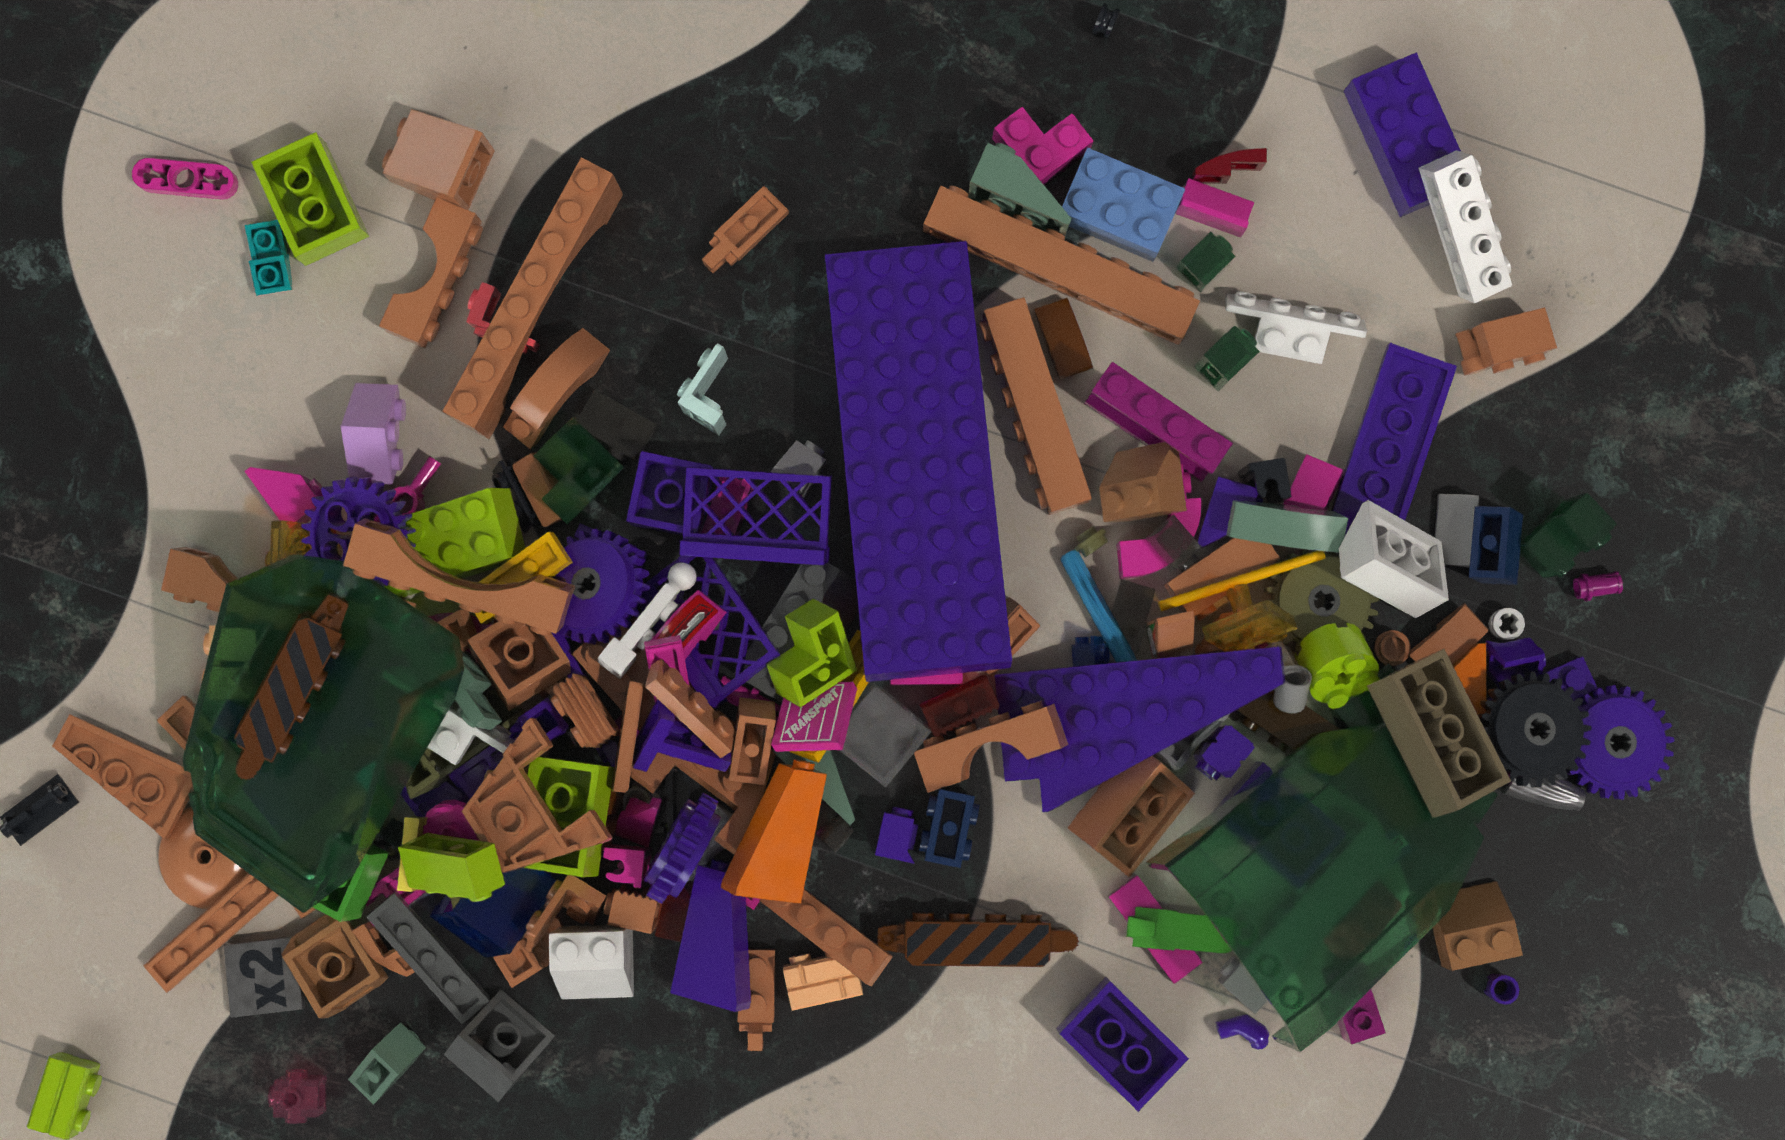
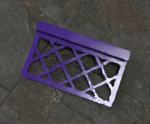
M686 467L683 540L680 541V555L825 565L829 562L828 533L831 476ZM695 475L708 476L718 487L705 500L694 490ZM717 477L729 478L722 484ZM735 478H744L754 489L740 503L726 488ZM753 479L765 481L758 486ZM772 480L780 481L790 492L777 505L762 491ZM788 481L801 483L796 488H793ZM807 483H821L822 499L811 508L798 491ZM721 491L735 506L723 519H720L707 505ZM756 494L771 509L758 522L743 507ZM792 496L807 511L793 525L779 510ZM694 499L699 503V506H697L695 509ZM820 506L821 518L815 513V510ZM703 508L716 525L707 533L692 532L693 516ZM737 511L752 525L743 535H734L724 524ZM773 513L788 528L778 538L769 537L760 527ZM808 516H811L820 526L819 541L806 540L796 529ZM720 527L725 534H716L714 532ZM754 530H756V531L760 534V536H749V535H750ZM792 532V534L797 539H789L785 537Z
M680 556L645 583L650 586V590L643 591L642 597L647 600V604H639L642 612L659 592L657 587L668 579L670 568L680 562L689 564V562L696 558L695 556ZM702 557L706 562L704 577H696V582L702 583L701 591L707 596L710 584L722 585L725 589L723 605L719 606L727 613L720 621L719 630H713L710 634L717 635L714 655L702 654L698 649V642L685 659L688 680L694 689L705 696L711 707L718 709L728 701L726 698L728 695L781 654L714 558ZM712 572L717 579H711ZM680 590L674 600L678 604L675 611L685 602L683 600L684 591ZM731 599L737 607L730 606ZM729 612L741 613L744 616L743 633L726 632ZM661 619L653 627L656 633L665 623ZM751 628L753 629L756 635H750ZM725 637L741 639L738 659L721 657ZM748 640L761 641L768 652L757 661L745 660ZM707 660H713L712 668ZM720 662L737 664L735 678L726 685H723L718 678ZM744 665H750L747 669L743 671Z

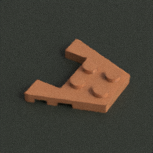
M717 711V713H718L720 716L723 715V716L727 717V716H726L725 714H723L721 711ZM727 717V718L730 720V722L732 723L733 728H734L735 722H734L733 720H731L729 717ZM772 750L770 751L765 785L729 781L730 765L726 772L658 752L647 772L634 769L632 766L630 777L653 794L674 766L678 767L735 811L714 839L735 855L764 795L776 754Z
M530 718L522 726V732L515 742L510 743L502 754L504 757L495 770L487 775L462 810L479 840L495 844L502 873L511 872L605 843L613 838L595 810H589L563 830L559 826L524 771V767L553 747L552 742L536 718Z

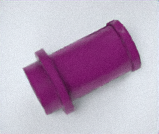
M1618 571L1592 576L1582 573L1579 578H1574L1573 590L1577 599H1583L1587 602L1596 596L1621 594L1623 581Z

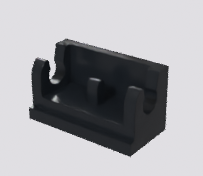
M1285 458L1249 463L1238 471L1239 478H1243L1244 484L1255 487L1258 495L1261 498L1266 497L1268 503L1281 504L1292 497Z

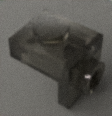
M1174 514L1145 538L1168 565L1166 568L1170 573L1176 568L1184 572L1199 559L1194 553L1201 546Z

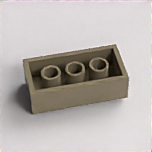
M1445 649L1421 658L1367 685L1433 818L1460 810L1511 782Z

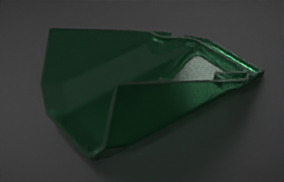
M293 554L226 584L184 751L183 766L184 771L191 773L193 791L188 793L190 806L194 813L193 824L195 834L295 908L305 913L349 880L356 872L453 704L465 669L459 637L373 579L355 575L353 573L354 569L343 566L344 561ZM328 592L349 601L341 624L343 626L341 638L346 640L336 660L331 657L328 659L324 670L328 671V675L320 690L312 689L306 701L311 703L305 718L301 723L295 721L289 733L294 736L284 755L277 753L272 763L264 760L254 778L247 779L246 781L245 779L241 780V777H238L235 770L238 756L240 757V752L242 751V748L237 746L235 740L237 726L298 614L308 610L314 612Z
M1385 722L1318 733L1146 863L1150 868L1169 871L1196 900L1283 1020L1285 1026L1272 1035L1273 1039L1282 1045L1301 1052L1330 1030L1450 911L1484 840V836L1463 808L1442 816L1432 817Z

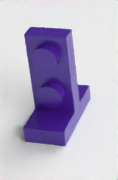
M658 699L636 737L633 768L647 772L657 752L726 772L731 764V752L722 758L717 756L684 723L675 721V715Z

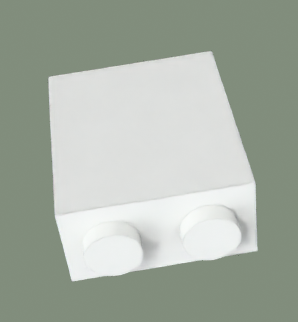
M611 925L559 927L549 933L550 973L561 999L634 997L633 930Z

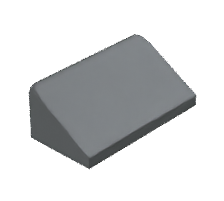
M1438 494L1435 538L1442 542L1445 566L1470 567L1475 506H1479V495Z

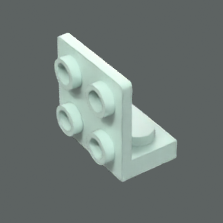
M717 343L713 350L707 348L697 363V366L700 367L693 380L688 377L677 393V396L680 397L677 403L684 414L719 436L727 425L722 416L723 411L720 410L721 406L704 395L728 360L724 347Z

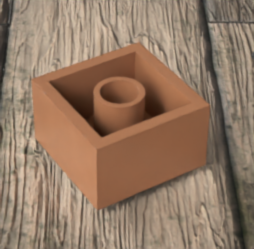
M498 621L467 641L470 653L491 680L493 688L508 711L570 674V660L552 633L548 636L531 631L529 629L530 625L516 621L515 624H507Z

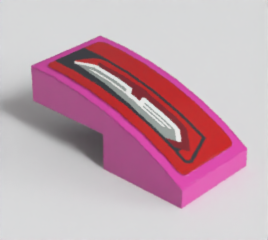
M697 590L672 614L652 640L680 635L686 659L699 640H707L727 612L702 591Z

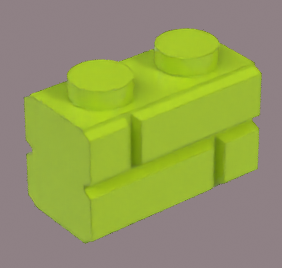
M58 1052L49 1056L29 1117L28 1129L48 1133L61 1139H70L78 1135L79 1132H83L91 1116V1111L86 1110L90 1096L94 1097L97 1094L102 1082V1076L98 1075L101 1064L64 1052Z

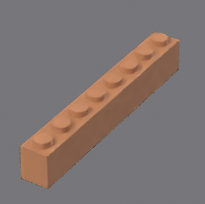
M940 186L923 223V232L947 243L967 241L968 252L1177 345L1184 339L1200 303V300L1193 298L1195 294L1192 291L1181 286H1175L1174 289L1161 283L1162 279L1150 272L1143 271L1141 275L1129 269L1130 265L1121 259L1111 257L1108 260L1096 255L1098 251L1087 244L1078 243L1077 246L1065 241V236L1058 231L1047 228L1044 232L1032 226L1033 222L1018 214H1014L1013 217L1000 212L1001 208L990 201L982 200L981 203L968 198L969 194L961 188L949 186V189Z

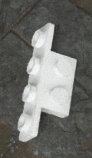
M1238 291L1236 294H1226V311L1259 317L1252 343V351L1322 364L1331 332L1365 338L1367 334L1365 320L1351 312H1341L1338 315L1328 313L1324 308L1316 305H1306L1305 308L1292 306L1289 301L1280 298H1272L1270 301L1256 299L1257 297L1254 294L1244 291Z
M403 665L399 667L393 666L386 669L382 677L412 695L394 727L452 764L457 765L460 763L475 736L504 753L510 743L515 742V740L510 738L511 733L500 725H497L492 730L469 726L460 715L462 710L460 706L450 700L441 687L436 685L428 686L420 681L411 668Z

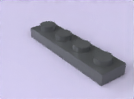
M394 891L367 914V919L461 1024L466 1022L490 1001L491 997L397 891Z

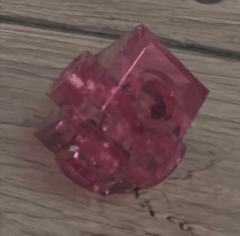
M308 1069L286 1070V1075L275 1079L274 1085H271L269 1088L268 1104L269 1107H273V1118H285V1123L298 1124L307 1122V1117H319L326 1112L327 1075H308Z

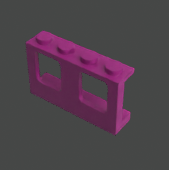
M1111 362L1084 403L1146 446L1161 442L1170 445L1179 452L1184 472H1189L1190 476L1200 483L1203 482L1208 473L1212 474L1233 444L1114 362Z

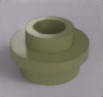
M1094 526L1089 528L1076 538L1080 544L1075 547V550L1077 552L1081 551L1086 558L1109 542L1104 535L1106 530L1102 528L1097 532Z

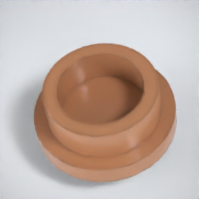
M1385 631L1375 640L1374 653L1377 659L1385 665H1400L1409 656L1410 642L1399 631Z

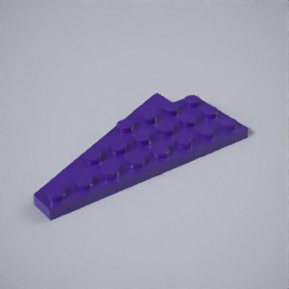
M1282 647L995 675L998 715L1009 712L1010 718L1022 715L1021 707L1041 700L1044 707L1055 704L1068 745L1061 749L1028 760L1015 747L1001 742L1005 782L1039 779L1042 812L1053 811L1285 684Z

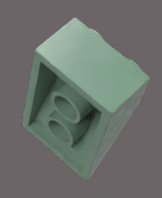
M987 143L970 180L968 198L979 203L982 200L990 201L1001 208L1000 212L1013 217L1014 214L1024 216L1033 222L1032 226L1044 232L1047 228L1053 229L1066 236L1072 218L1022 158L1015 155L1016 151L1005 144L996 143V146Z

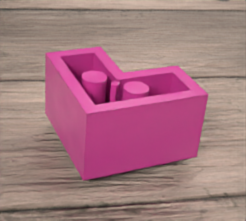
M1023 107L994 127L992 137L995 143H1002L1013 148L1016 151L1015 155L1022 158L1044 186L1084 156L1087 147L1091 149L1094 142L1073 114H1070L1043 134Z

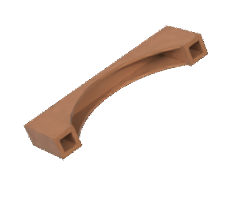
M582 157L579 160L442 411L457 423L487 439L491 438L506 410L505 404L517 365L545 304L581 248L601 226L607 225L623 196L612 173Z

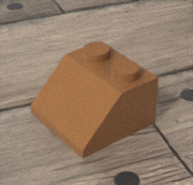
M1161 442L1116 452L1099 486L1104 522H1131L1187 511L1180 455L1177 450L1167 443Z
M1497 881L1425 896L1441 967L1454 971L1523 956L1515 919Z

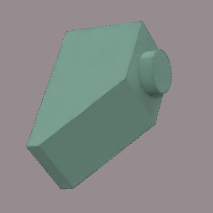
M400 1022L369 1052L348 1080L374 1105L416 1061L426 1047L420 1042L419 1037L413 1031L408 1030Z

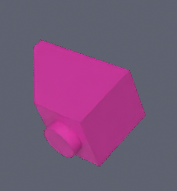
M249 467L245 470V473L285 529L295 532L301 528V524L312 520L304 512L307 509L316 508L311 500L312 497L323 496L321 492L322 485L315 478L310 480L299 474Z

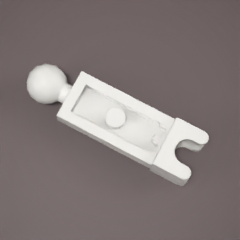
M682 562L674 564L668 572L669 582L665 583L622 639L619 641L614 637L599 655L598 663L617 678L621 679L635 662L636 653L634 651L638 647L643 651L645 649L644 642L652 640L656 633L651 629L658 620L661 619L666 622L675 611L678 604L674 600L680 590H688L695 584L697 574L690 564Z

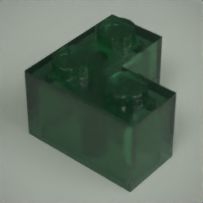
M574 417L561 427L534 455L545 469L559 481L542 500L566 524L576 517L624 468Z
M1588 493L1566 499L1521 541L1520 553L1543 578L1555 575L1560 578L1573 568L1575 562L1572 559L1581 551L1585 554L1592 548L1597 551L1612 538L1609 532L1617 523Z

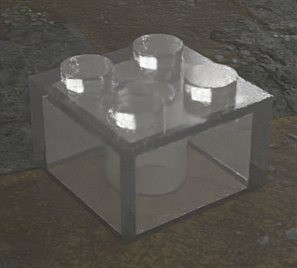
M874 682L852 709L844 747L840 751L886 788L931 733V728Z

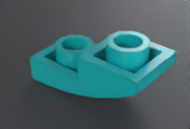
M278 220L244 225L252 258L249 261L256 296L293 290L287 241Z

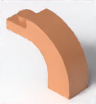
M584 328L573 334L545 360L520 391L510 407L513 411L503 428L529 449H532L539 443L550 422L565 401L583 383L596 375L610 350Z

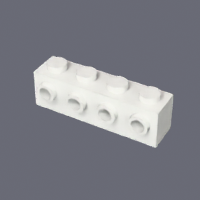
M1456 150L1419 167L1459 297L1477 303L1511 287L1512 283L1509 276L1511 265L1507 257L1503 255L1500 247L1501 233L1498 226L1493 222L1489 211L1492 204L1489 195L1482 188L1479 178L1482 171L1477 159L1471 154Z

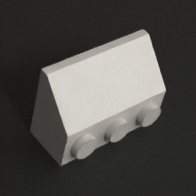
M1369 500L1362 503L1339 547L1341 578L1415 618L1448 601L1442 542Z

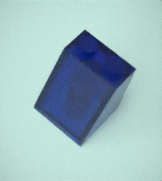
M520 868L502 873L505 885L492 891V896L488 899L472 902L468 898H450L446 895L432 911L430 917L485 958L507 955L512 952L526 931V925L537 909L540 910L547 900L546 896L556 880L550 876L551 872Z

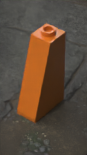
M794 759L793 765L778 764L722 879L720 888L735 896L801 904L827 774L814 769L815 763Z

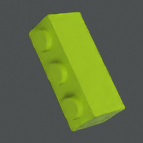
M426 833L398 847L409 888L425 890L428 894L441 893L446 894L450 898L462 897L468 898L472 902H478L488 899L492 896V891L505 885L494 843Z

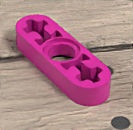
M144 158L139 160L132 170V178L135 184L148 193L225 200L231 198L238 189L237 176L229 168L219 164ZM152 168L156 173L166 175L168 182L163 178H151L149 184L143 178L144 173H150ZM184 170H191L194 173L192 185L187 188H180L177 185L178 174ZM220 174H222L228 180V183L221 185L220 190H218L212 183L204 182L203 176L209 180H219Z

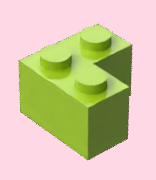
M814 598L785 616L795 646L766 664L776 693L800 708L857 671L838 611Z

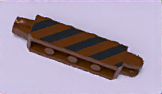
M328 592L314 612L308 610L298 614L237 726L235 740L237 746L242 748V751L240 752V757L238 756L235 770L238 777H241V780L245 779L246 781L247 779L254 778L264 760L272 763L277 753L284 755L294 736L289 733L295 721L301 723L305 718L311 703L306 701L312 689L320 690L328 675V671L324 670L328 659L331 657L336 660L346 640L341 638L343 630L341 624L349 601Z
M913 912V919H905V923L878 926L877 943L886 951L904 953L907 961L913 966L1044 967L1050 961V952H1073L1079 946V937L1071 929L1051 928V923L1048 920H1042V914L1025 913L1021 914V920H1006V914L985 913V920L970 919V913H949V919H934V913Z

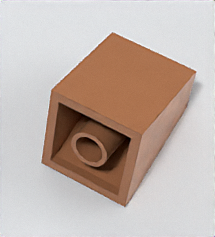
M411 109L408 117H404L397 128L398 140L393 150L389 149L385 154L382 163L383 174L390 182L434 201L438 197L469 210L495 150L485 135L478 130Z

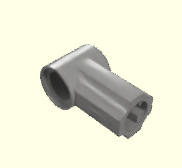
M1283 641L1271 642L1266 648L1282 647L1285 684L1274 689V705L1287 713L1301 712L1306 705L1312 680L1311 673L1303 666L1298 665L1290 647L1285 646Z

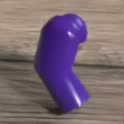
M1243 1014L1215 1022L1220 1039L1241 1035L1251 1043L1252 1048L1257 1050L1264 1049L1269 1043L1268 1038L1270 1035L1266 1026L1249 1015Z

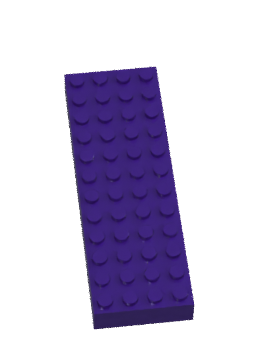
M967 241L825 254L866 682L1011 668L1012 653Z

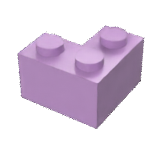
M355 383L341 424L349 477L357 476L358 480L364 477H371L372 484L382 481L384 484L393 485L396 472L402 470L403 451L402 449H397L396 442L399 439V421L405 420L406 402L404 399H400L398 385Z

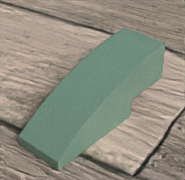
M1233 500L1226 535L1278 546L1339 553V547L1345 537L1348 517L1335 511L1303 509L1296 505Z

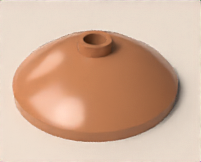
M219 801L199 803L185 809L169 839L165 840L162 838L159 847L160 871L168 888L183 902L201 909L210 908L268 857L266 838L258 822L244 809ZM204 850L209 851L211 854V859L208 863H204L201 859V853Z

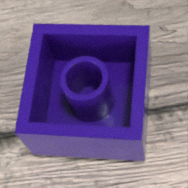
M641 451L626 522L636 527L683 536L686 467H713L711 465ZM695 475L694 490L705 500L710 495L712 480L708 476ZM694 499L695 509L697 506H699V503ZM703 508L693 516L692 532L702 533L706 514Z

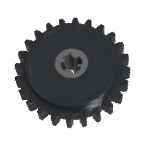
M1535 672L1524 673V677L1521 674L1511 675V682L1508 679L1498 682L1501 690L1493 688L1487 691L1492 698L1491 701L1484 700L1480 702V705L1486 711L1485 714L1477 715L1480 721L1483 722V726L1510 780L1513 781L1516 778L1517 786H1527L1528 783L1531 788L1541 787L1542 783L1545 786L1555 785V778L1566 780L1568 778L1566 770L1577 771L1579 768L1574 760L1585 759L1587 756L1580 750L1581 746L1590 745L1591 743L1590 740L1583 738L1584 732L1592 729L1589 725H1583L1582 719L1589 716L1588 711L1580 712L1578 706L1583 702L1582 698L1572 699L1570 696L1574 688L1565 687L1561 689L1563 680L1556 678L1550 681L1548 673L1539 674L1538 677ZM1531 724H1534L1536 727V731H1532L1535 736H1532L1530 733V729L1534 728Z

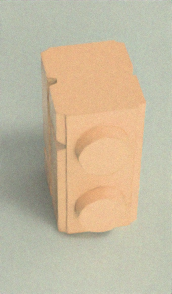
M826 952L825 956L811 959L810 953L789 957L790 964L783 966L792 1011L863 995L861 980Z

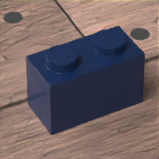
M1475 506L1469 568L1470 578L1482 584L1517 585L1523 514L1511 507Z

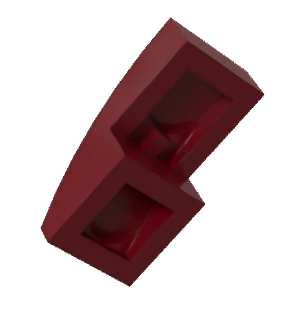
M1267 148L1239 150L1215 157L1196 167L1191 179L1203 184H1226L1231 177V170L1261 171L1267 163Z

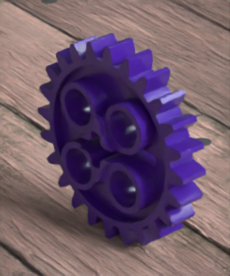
M357 476L348 477L345 481L344 479L332 481L333 487L326 486L321 488L323 496L312 497L311 500L316 508L307 509L304 512L312 519L310 523L301 524L303 529L310 531V536L301 539V541L305 544H311L312 547L305 554V557L315 556L317 561L313 564L312 570L323 568L324 573L321 580L324 582L334 578L333 589L335 590L345 587L346 594L358 591L360 595L371 593V590L373 592L384 590V585L388 586L389 580L377 576L374 579L362 578L353 573L354 569L343 566L352 535L334 534L331 532V528L339 532L353 531L355 523L364 518L374 521L376 513L380 523L400 529L407 539V535L416 532L415 528L406 527L405 523L413 516L412 514L402 515L400 510L406 502H394L396 490L392 489L383 492L384 482L382 481L372 484L371 477H364L358 480ZM342 507L346 510L347 513L346 522L343 520L341 515ZM408 540L413 547H416L415 543ZM338 543L341 545L343 549L342 557L339 555L337 551Z

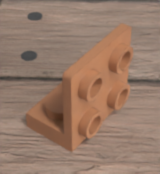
M567 875L563 882L557 879L546 896L545 910L541 912L537 909L526 925L527 931L524 937L527 938L525 950L530 953L533 952L562 906L567 909V915L582 924L587 921L593 925L601 914L606 895L572 875Z

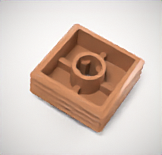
M573 673L572 678L566 677L565 682L560 681L559 686L553 687L555 696L550 699L562 717H570L575 724L570 730L582 748L584 746L586 748H602L603 744H608L609 740H614L615 736H619V727L587 677Z

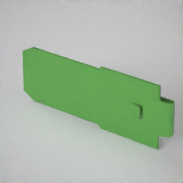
M1136 907L1135 916H1128L1126 937L1133 938L1132 947L1172 951L1181 949L1226 954L1235 950L1237 923L1228 917L1178 913L1174 910Z

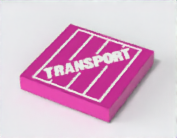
M853 681L837 683L801 708L783 698L771 743L776 752L843 750L857 692V687Z

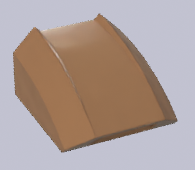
M326 914L292 936L282 952L284 961L318 1018H329L345 1010L357 1000L381 986L388 979V975L381 964L375 962L366 953L354 933H352V930L355 928L350 921L339 922Z

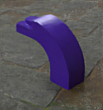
M546 698L518 717L515 724L508 731L511 733L510 738L516 740L522 732V726L530 718H536L552 744H554L566 732L569 725L550 700ZM491 745L449 775V778L467 802H469L482 784L487 770H495L504 757L502 752Z

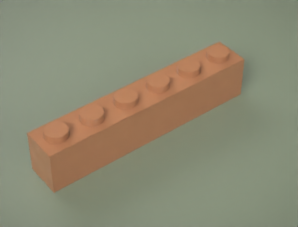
M1019 298L984 310L983 321L979 322L980 331L984 342L991 341L995 353L990 355L991 364L995 375L1002 374L1006 386L1001 388L1002 397L1007 409L1013 407L1017 421L1012 422L1013 430L1017 441H1024L1028 454L1023 455V459L1029 476L1034 474L1036 476L1039 488L1034 489L1040 509L1046 508L1048 514L1052 515L1089 503L1092 497L1025 298Z

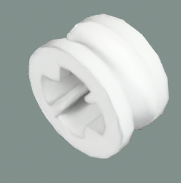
M1503 608L1495 611L1490 616L1488 625L1491 634L1497 639L1511 640L1521 635L1525 622L1522 614L1516 609ZM1504 615V618H1509L1510 616L1513 618L1514 621L1510 625L1513 629L1511 633H1509V630L1503 632L1500 630L1499 627L1502 625L1500 617Z

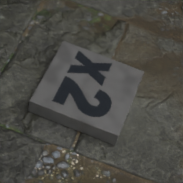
M291 937L224 945L230 1018L306 1008L304 992L282 957V952Z

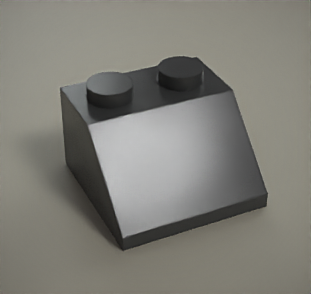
M500 990L461 1031L444 1055L499 1102L548 1046L555 1035L503 990Z

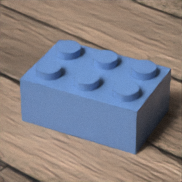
M1087 147L1062 208L1072 218L1069 227L1154 262L1185 188Z

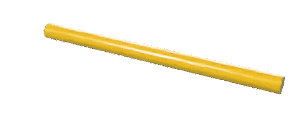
M1313 551L1158 601L1159 608L1162 612L1326 559L1324 551Z

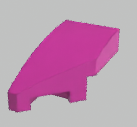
M630 798L625 811H621L615 836L649 848L654 835L655 823L661 810L662 800L652 798L649 804L637 798Z

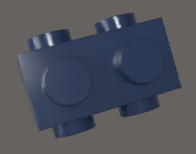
M938 789L937 795L930 794L926 816L932 817L930 831L923 830L919 851L925 852V861L961 868L962 860L969 861L973 840L966 838L969 824L976 825L980 804L974 803V795L945 789Z

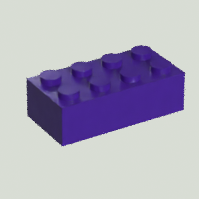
M1416 52L1352 79L1344 90V94L1399 217L1430 205L1419 167L1456 150L1461 151Z

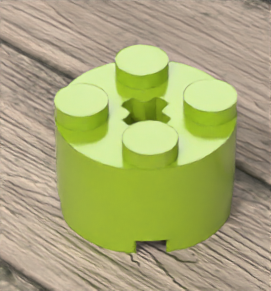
M1332 623L1315 629L1300 642L1302 649L1299 655L1295 652L1294 656L1298 665L1303 666L1311 673L1312 680L1309 691L1312 697L1319 702L1327 703L1328 707L1332 709L1340 708L1348 700L1360 695L1364 691H1369L1367 685L1379 680L1378 662L1360 629L1350 623H1346L1348 627L1338 628L1336 623Z

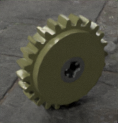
M1300 549V555L1310 553L1308 549ZM1326 552V559L1283 572L1280 575L1268 577L1275 584L1274 587L1264 589V592L1272 595L1271 600L1264 602L1263 606L1272 608L1273 613L1265 618L1266 621H1276L1277 625L1272 629V633L1282 632L1284 637L1281 641L1284 644L1291 641L1294 642L1293 652L1297 653L1302 649L1300 642L1304 637L1315 629L1327 624L1336 623L1337 627L1340 628L1348 627L1346 623L1357 626L1360 631L1362 629L1370 630L1374 627L1367 619L1368 617L1378 615V611L1370 607L1371 603L1379 601V598L1370 596V593L1341 578L1340 557L1336 555V552ZM1294 553L1287 556L1288 559L1297 557ZM1315 594L1327 597L1328 602L1324 603L1327 606L1326 609L1324 607H1315L1314 601L1318 600V598L1314 597Z

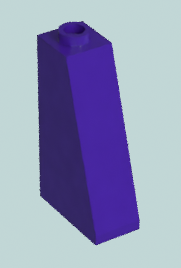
M712 859L711 864L697 865L670 993L737 1012L749 1009L751 1004L746 897L735 896L720 888L722 879L731 862Z

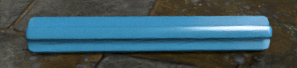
M1071 550L1062 555L1061 562L1116 663L1138 661L1079 552Z

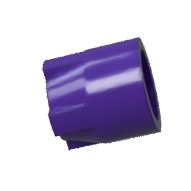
M1495 973L1487 976L1489 980L1486 990H1484L1487 997L1503 1005L1511 1004L1518 998L1519 985L1514 978L1505 974ZM1498 981L1504 983V991L1500 994L1494 992V987Z

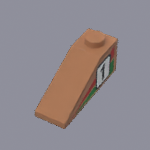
M1193 611L1157 618L1144 624L1152 659L1193 655L1195 620Z

